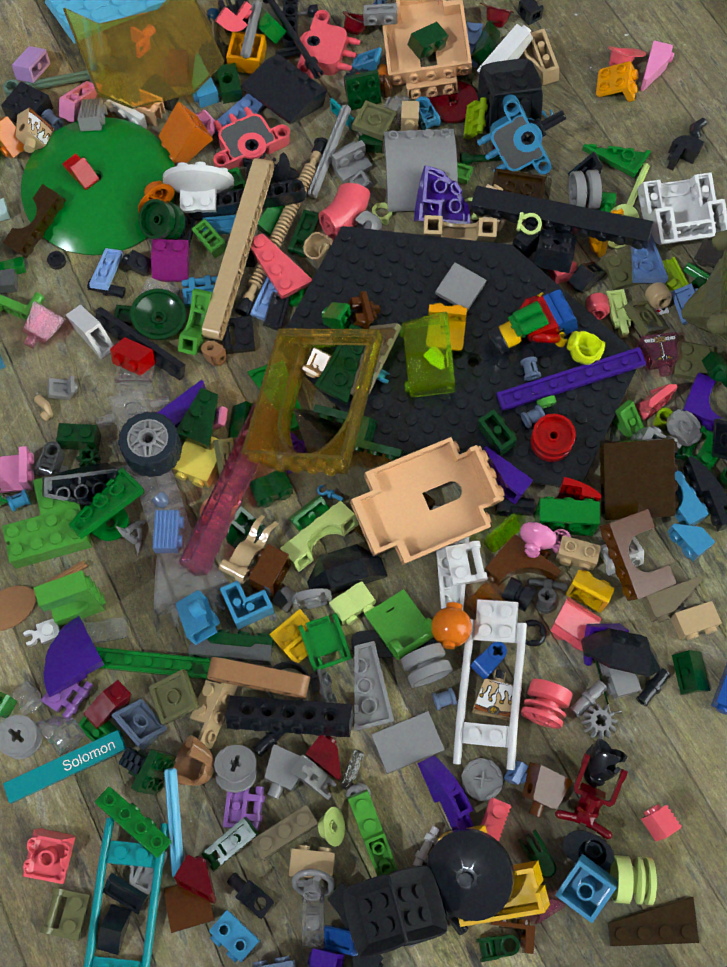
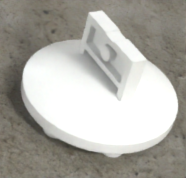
M180 162L177 166L164 172L163 184L171 185L175 192L180 193V208L183 210V213L216 212V193L230 191L234 187V177L228 172L227 168L208 166L205 162H196L189 165L188 163Z

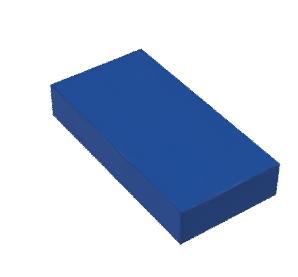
M334 925L324 926V949L351 956L358 955L349 929Z

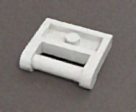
M480 541L445 547L452 586L482 582L488 579L487 573L484 572L480 554ZM472 550L476 575H471L466 551Z

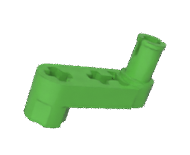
M35 292L29 304L25 305L0 295V312L4 311L33 322L39 313L38 309L45 300V297Z

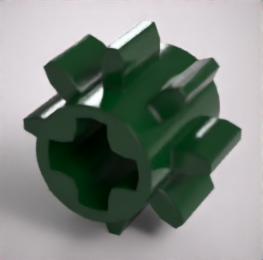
M88 446L82 450L79 449V456L75 457L77 462H80L78 464L79 467L97 464V461L101 460L100 456L97 455V449L91 450Z

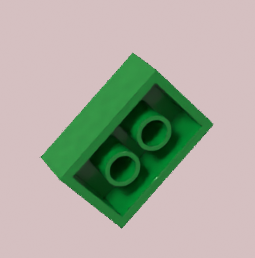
M546 496L540 498L535 510V522L549 527L553 532L558 529H564L570 535L593 536L600 525V501H594L593 499L574 500L569 497L555 499L554 497Z

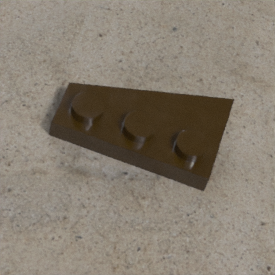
M495 168L492 187L496 184L503 191L543 199L546 176Z

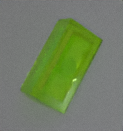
M510 515L485 537L484 545L492 553L497 552L514 534L516 535L520 531L521 527L516 515Z

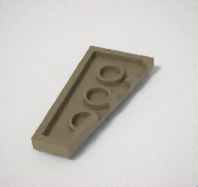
M392 323L370 326L350 392L351 395L355 397L369 396L402 328L401 325Z

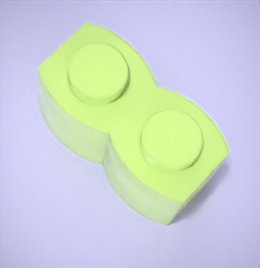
M362 581L329 602L330 608L337 614L342 625H351L358 619L357 616L359 614L367 613L376 604V600Z

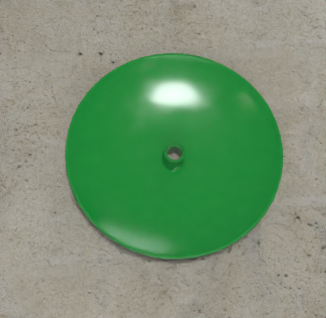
M105 117V124L102 125V130L82 132L80 131L78 121L73 122L52 133L47 144L43 148L34 150L30 156L21 181V199L24 211L31 223L37 212L33 197L41 185L44 184L66 200L62 210L57 213L53 223L44 232V239L63 250L81 255H103L105 248L121 251L127 250L148 238L142 233L138 224V206L144 197L145 187L154 181L160 180L163 183L164 172L175 167L169 157L170 153L161 145L162 142L154 134L130 121ZM74 154H77L81 159L84 157L99 177L100 181L93 184L87 190L62 165ZM176 192L174 193L173 199L170 201L172 203H174Z

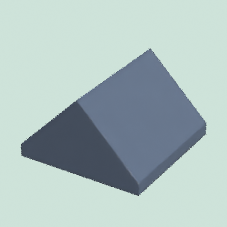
M142 698L112 714L117 723L143 751L168 729L165 725H161L160 719Z

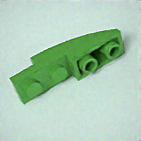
M366 789L347 797L376 875H387L397 871L396 863L368 790Z

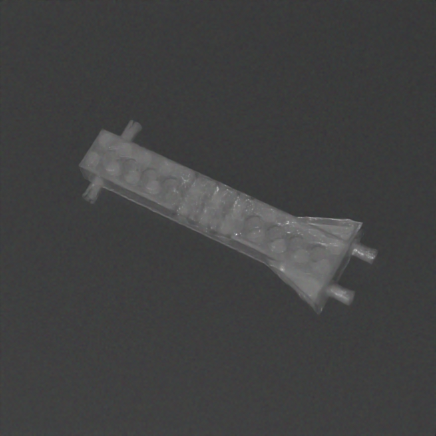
M141 386L108 397L112 409L111 413L95 417V421L99 429L115 423L118 431L121 432L122 426L129 418L134 417L138 413L155 412V410L167 406L170 401L167 394L151 400L148 397L145 386ZM131 469L133 478L145 491L139 497L152 539L155 510H179L181 517H184V529L180 530V535H183V547H180L179 553H157L154 612L157 616L170 612L174 627H180L178 619L181 624L182 622L175 603L197 590L209 599L211 609L215 614H218L216 605H218L220 613L223 612L225 608L220 597L222 594L220 588L231 583L196 541L173 470L171 469L168 473L162 474V476L148 477L141 476ZM164 491L169 497V503L164 508H158L151 500L157 494Z

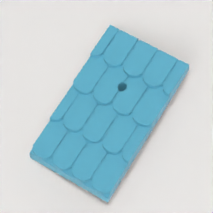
M45 0V4L74 44L99 34V32L102 33L163 8L170 3V0Z

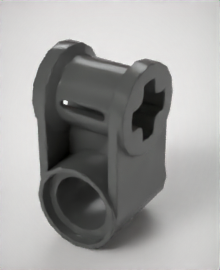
M51 441L45 444L34 468L36 476L59 473L66 455L58 443ZM57 450L56 454L51 455L53 451Z

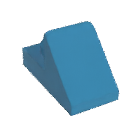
M378 47L356 55L352 64V70H360V68H363V70L368 69V71L376 70L381 62L382 49Z

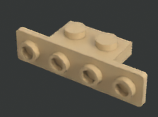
M208 680L204 683L197 700L199 708L192 712L190 719L204 724L198 739L209 749H212L225 719L229 698L234 696L237 685L222 682L219 684Z

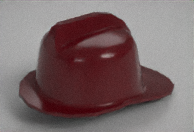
M480 3L487 7L486 18L495 27L502 28L507 23L510 14L514 13L510 10Z
M348 11L342 12L345 15L344 29L347 33L359 35L368 27V25L364 26L363 14H355Z

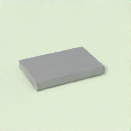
M429 711L371 734L387 774L445 750Z

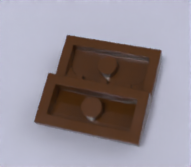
M178 885L164 889L171 933L215 920L211 902Z

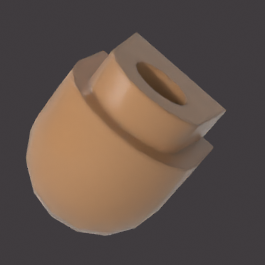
M207 341L202 344L201 351L203 357L210 364L221 366L225 362L226 351L223 345L215 341Z

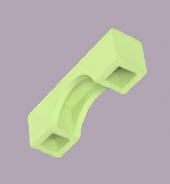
M339 501L331 506L323 515L316 518L313 523L302 529L299 534L287 541L280 549L289 554L291 565L300 572L314 561L312 551L319 539L330 534L345 536L359 525L355 514L342 501Z

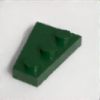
M204 388L199 390L176 429L180 438L210 450L218 394Z

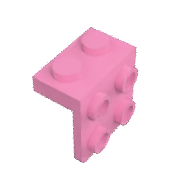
M27 446L19 447V455L0 457V493L18 492L23 489L26 491L33 490V480H35L33 471L34 454L29 451Z

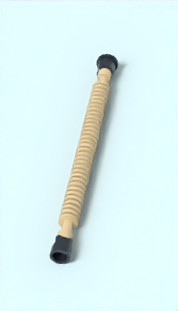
M320 137L314 140L310 157L311 161L304 165L298 180L303 182L306 193L317 170L316 164L320 162L328 142L326 138ZM302 202L285 205L271 233L269 240L279 249ZM257 262L248 281L250 286L248 291L244 293L243 298H240L235 308V312L244 317L248 316L254 304L255 291L261 289L267 277L259 262Z

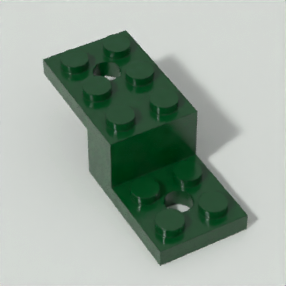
M315 404L313 412L319 413L318 417L334 421V418H337L336 422L348 425L344 443L349 444V449L360 452L368 449L367 453L380 457L384 453L386 454L385 458L392 460L399 459L408 454L407 451L372 442L377 420Z

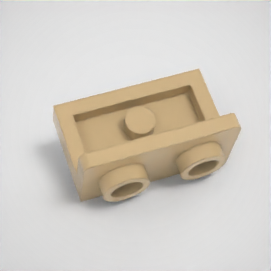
M562 536L555 561H559L564 566L574 565L578 566L580 570L593 571L598 562L601 546Z

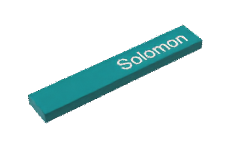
M119 730L112 732L3 783L9 803H15L124 752L126 746Z

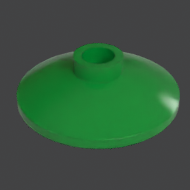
M123 508L92 531V533L103 541L118 540L122 535L116 526L124 529L129 526L127 512ZM113 520L114 525L111 527L107 526L108 521Z

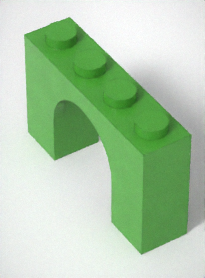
M83 570L33 587L39 607L44 612L51 610L54 622L59 627L67 625L78 616L83 619L105 611L103 604H106L103 592H100L99 587H96L90 575L86 576Z

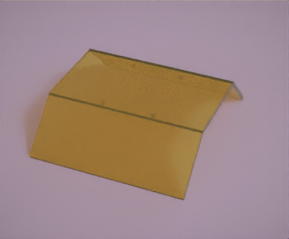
M166 0L158 10L104 23H97L67 8H63L97 95L128 108L135 109L196 93L224 64V59L197 0Z

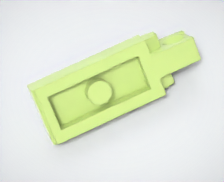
M624 289L606 291L605 295L609 298V313L614 329H618L620 338H626L629 333L628 327H631V319L628 318L627 312L623 308L627 304Z

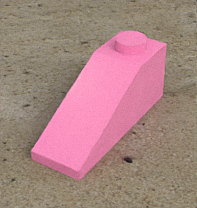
M653 41L640 91H644L666 70L668 62L672 63L674 57L672 52L673 45Z
M85 81L59 98V117L69 122L78 120L82 99H95L101 90V86Z

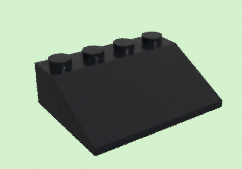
M279 54L266 59L241 85L244 91L290 125L323 107L327 89Z

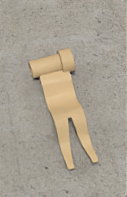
M263 515L253 523L246 540L239 543L230 560L223 559L219 566L220 571L234 577L236 581L242 584L248 578L250 571L248 567L253 557L264 548L271 531L278 525L277 522H274L266 527L259 540L254 543L258 528L265 518Z

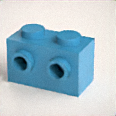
M226 910L209 930L212 934L210 939L218 947L223 945L228 950L227 956L235 963L238 960L243 962L261 941L229 910Z

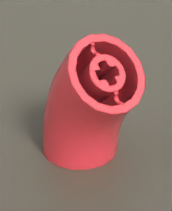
M344 183L338 187L336 196L331 204L319 212L321 227L332 240L335 239L342 226H356L358 223L356 218L366 211L369 203L370 191L367 188L355 183Z

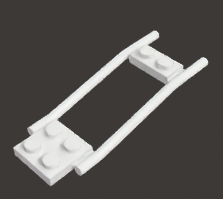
M477 599L476 620L470 619L472 631L464 645L453 764H461L462 744L466 743L508 748L507 769L515 770L527 623H517L518 602ZM473 640L517 643L509 726L464 722Z

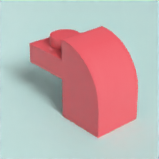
M244 1L236 15L227 7H224L215 19V22L226 30L232 32L241 31L248 25L243 19H247L251 14L250 8L252 5Z

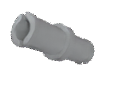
M597 680L587 692L584 691L581 694L582 697L569 709L579 718L590 705L593 706L596 703L595 701L608 688L603 682Z

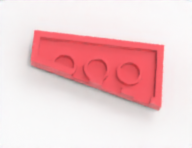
M263 233L253 238L250 250L281 299L310 285L312 278Z

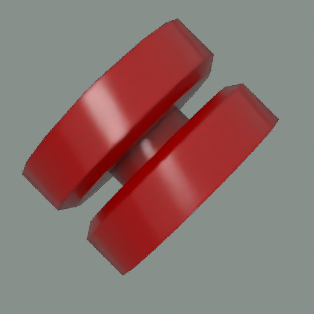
M554 413L541 417L534 425L530 440L532 450L542 460L549 462L560 461L572 449L576 437L575 427L563 415Z

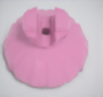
M528 522L520 528L521 538L526 542L524 547L527 548L525 552L528 557H538L540 549H549L556 543V534L545 525Z

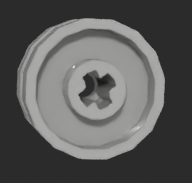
M587 170L585 175L582 171H572L570 173L568 193L571 205L581 207L586 205L587 208L598 209L600 207L602 185L598 170Z
M442 643L419 648L401 659L404 671L411 672L408 675L411 688L433 683L453 671L449 660L442 659L446 654Z

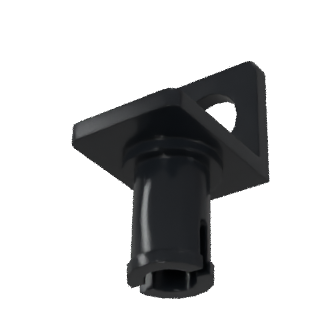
M236 872L228 878L227 884L238 893L235 898L248 907L259 919H262L274 905V900L251 880L246 882ZM258 898L266 900V906L262 910L255 908V902Z

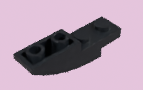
M690 456L683 465L684 473L689 477L690 486L695 490L697 498L704 497V504L711 514V523L716 527L717 532L725 530L727 528V514L725 511L727 509V495L715 476L701 462Z

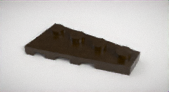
M694 897L608 923L610 946L699 943Z

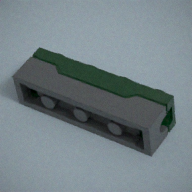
M219 629L217 633L197 645L190 641L188 654L190 657L210 659L218 657L244 663L271 666L274 641L273 637L265 633H258L257 636H254L244 631L233 634L228 630Z

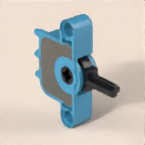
M507 95L503 99V108L506 116L492 124L490 133L481 137L477 141L478 145L480 146L492 140L496 149L490 151L485 157L489 160L500 155L504 163L497 166V169L518 171L533 164L539 174H547L551 170V163L541 143L542 137L547 135L546 130L566 120L564 111L560 110L542 121L539 118L534 120L527 118L523 107L515 95ZM509 103H515L513 108L507 107ZM547 162L544 166H539V163Z

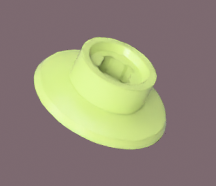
M337 807L329 808L318 822L320 836L325 838L334 847L342 843L345 835V820L342 812Z

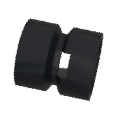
M511 576L500 600L518 602V609L525 612L537 589L530 585L523 587L520 580Z

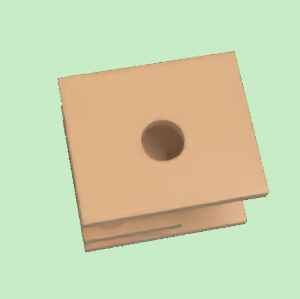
M140 90L139 94L142 103L138 102V105L131 103V107L142 114H146L144 115L146 123L157 126L156 117L162 119V113L165 114L163 99Z

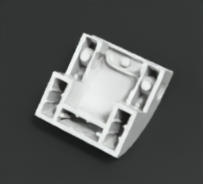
M712 172L697 174L687 180L661 183V180L647 181L637 187L643 219L653 221L652 236L659 245L712 238L716 232L727 230L725 199L716 200Z

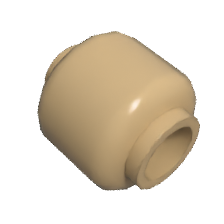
M656 282L647 288L645 298L653 308L663 309L670 304L672 293L664 283Z

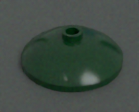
M150 289L141 293L134 300L130 315L132 324L137 332L148 339L166 340L178 334L183 328L186 320V309L182 300L175 293L166 289Z

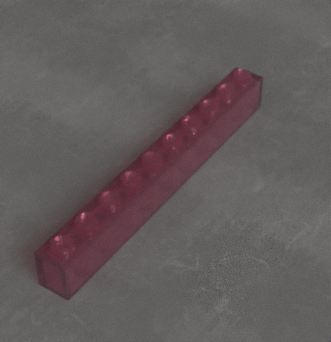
M266 401L253 404L178 564L194 576L208 575L211 571L215 557L220 551V546L227 536L230 524L242 503V498L250 485L253 474L257 470V465L264 455V450L271 439L272 432L278 424L280 414Z

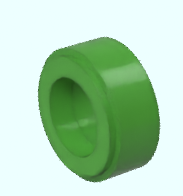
M555 395L538 400L537 405L544 409L556 404Z

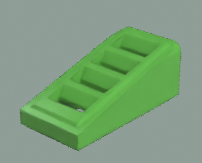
M206 219L191 229L214 258L225 252L226 242ZM206 227L208 228V229L205 230L203 233H201V234L199 233V232L202 231L204 228H206Z

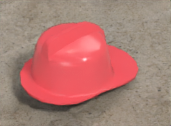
M608 47L611 50L610 66L628 61L632 63L635 57L647 55L645 51L639 49Z

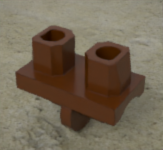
M361 291L359 296L351 297L348 302L351 310L358 309L359 312L354 313L353 324L362 326L364 330H369V325L377 319V314L381 311L380 306L374 305L373 301H369L366 291Z

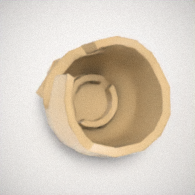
M314 232L305 240L303 246L304 253L313 261L322 263L334 240L323 233Z

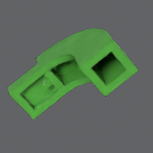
M196 288L192 290L189 319L185 329L179 336V352L196 355L200 351L205 337L202 336V326L212 292Z

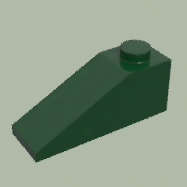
M490 21L486 23L471 54V58L480 66L500 44L501 32Z

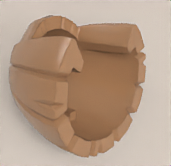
M192 735L187 737L181 745L174 761L173 768L177 769V779L180 785H202L212 778L215 771V760L212 753L202 741Z

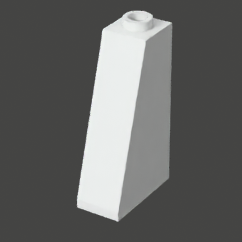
M516 24L481 66L491 62L519 59L533 39L530 33L531 30L525 25L521 27Z

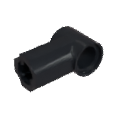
M504 497L502 502L496 504L495 514L502 517L512 516L513 514L533 516L534 499L521 497L514 504Z

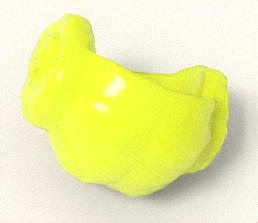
M574 331L568 339L567 350L570 351L573 360L581 364L590 365L600 360L604 353L605 342L594 334L586 331Z

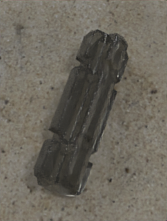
M357 749L352 751V759L349 760L343 775L345 778L340 783V787L346 791L354 784L352 781L356 779L361 765L359 762L364 757V753Z

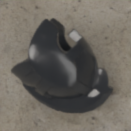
M284 152L279 155V162L277 164L274 163L270 184L294 180L300 175L296 169L290 167L289 159Z
M597 739L586 751V754L590 755V759L584 772L585 780L595 789L598 786H603L605 781L612 779L621 771V768L616 767V765L620 762H625L628 756L621 750L612 749L605 740Z

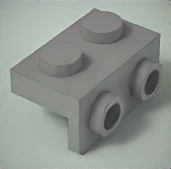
M397 3L364 5V26L397 24Z

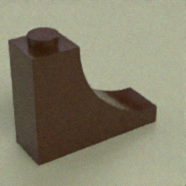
M514 534L486 566L484 572L487 573V581L499 586L507 578L521 573H534L555 581L561 570L541 554L535 558L528 557L525 552L527 548L524 547L526 542Z

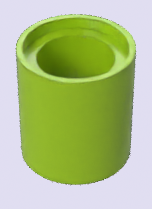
M661 408L653 420V425L662 431L667 430V421L661 420L660 417L667 420L673 411L669 408Z

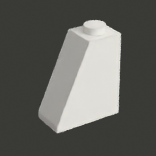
M82 305L77 306L66 314L73 328L100 359L110 353V348L114 346L101 323Z

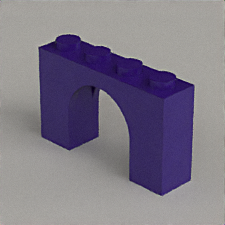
M698 372L681 411L685 412L687 410L698 419L700 425H703L707 430L713 431L714 419L722 418L713 412L709 404V396L715 380Z

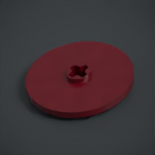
M457 81L458 93L428 97L442 122L457 123L466 119L467 105L475 100L478 101L477 93L472 86L465 82Z

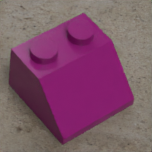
M152 239L151 266L153 282H182V280L189 279L191 249L188 240Z

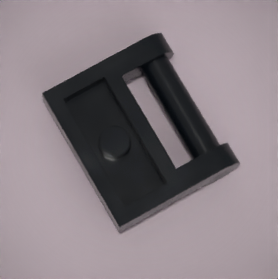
M252 316L229 318L223 338V348H225L226 354L255 351ZM229 326L235 327L236 345H231Z

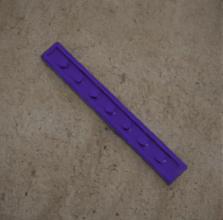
M640 347L600 359L590 365H581L497 392L496 396L503 412L548 396L646 366V361Z

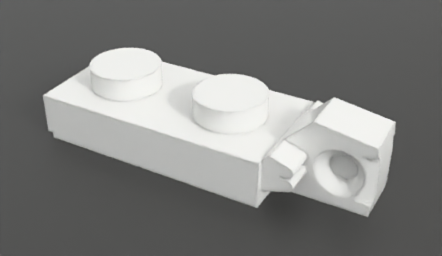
M109 97L104 102L110 112H115L121 119L133 122L145 129L147 128L145 116L123 101H117Z

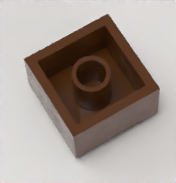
M267 544L266 548H262L257 557L259 561L256 566L251 567L248 577L252 590L260 592L265 589L268 598L273 599L291 567L288 553Z

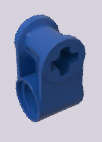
M502 642L492 643L483 654L481 653L473 661L470 667L483 680L487 679L507 654L506 646ZM494 650H501L500 655H493Z

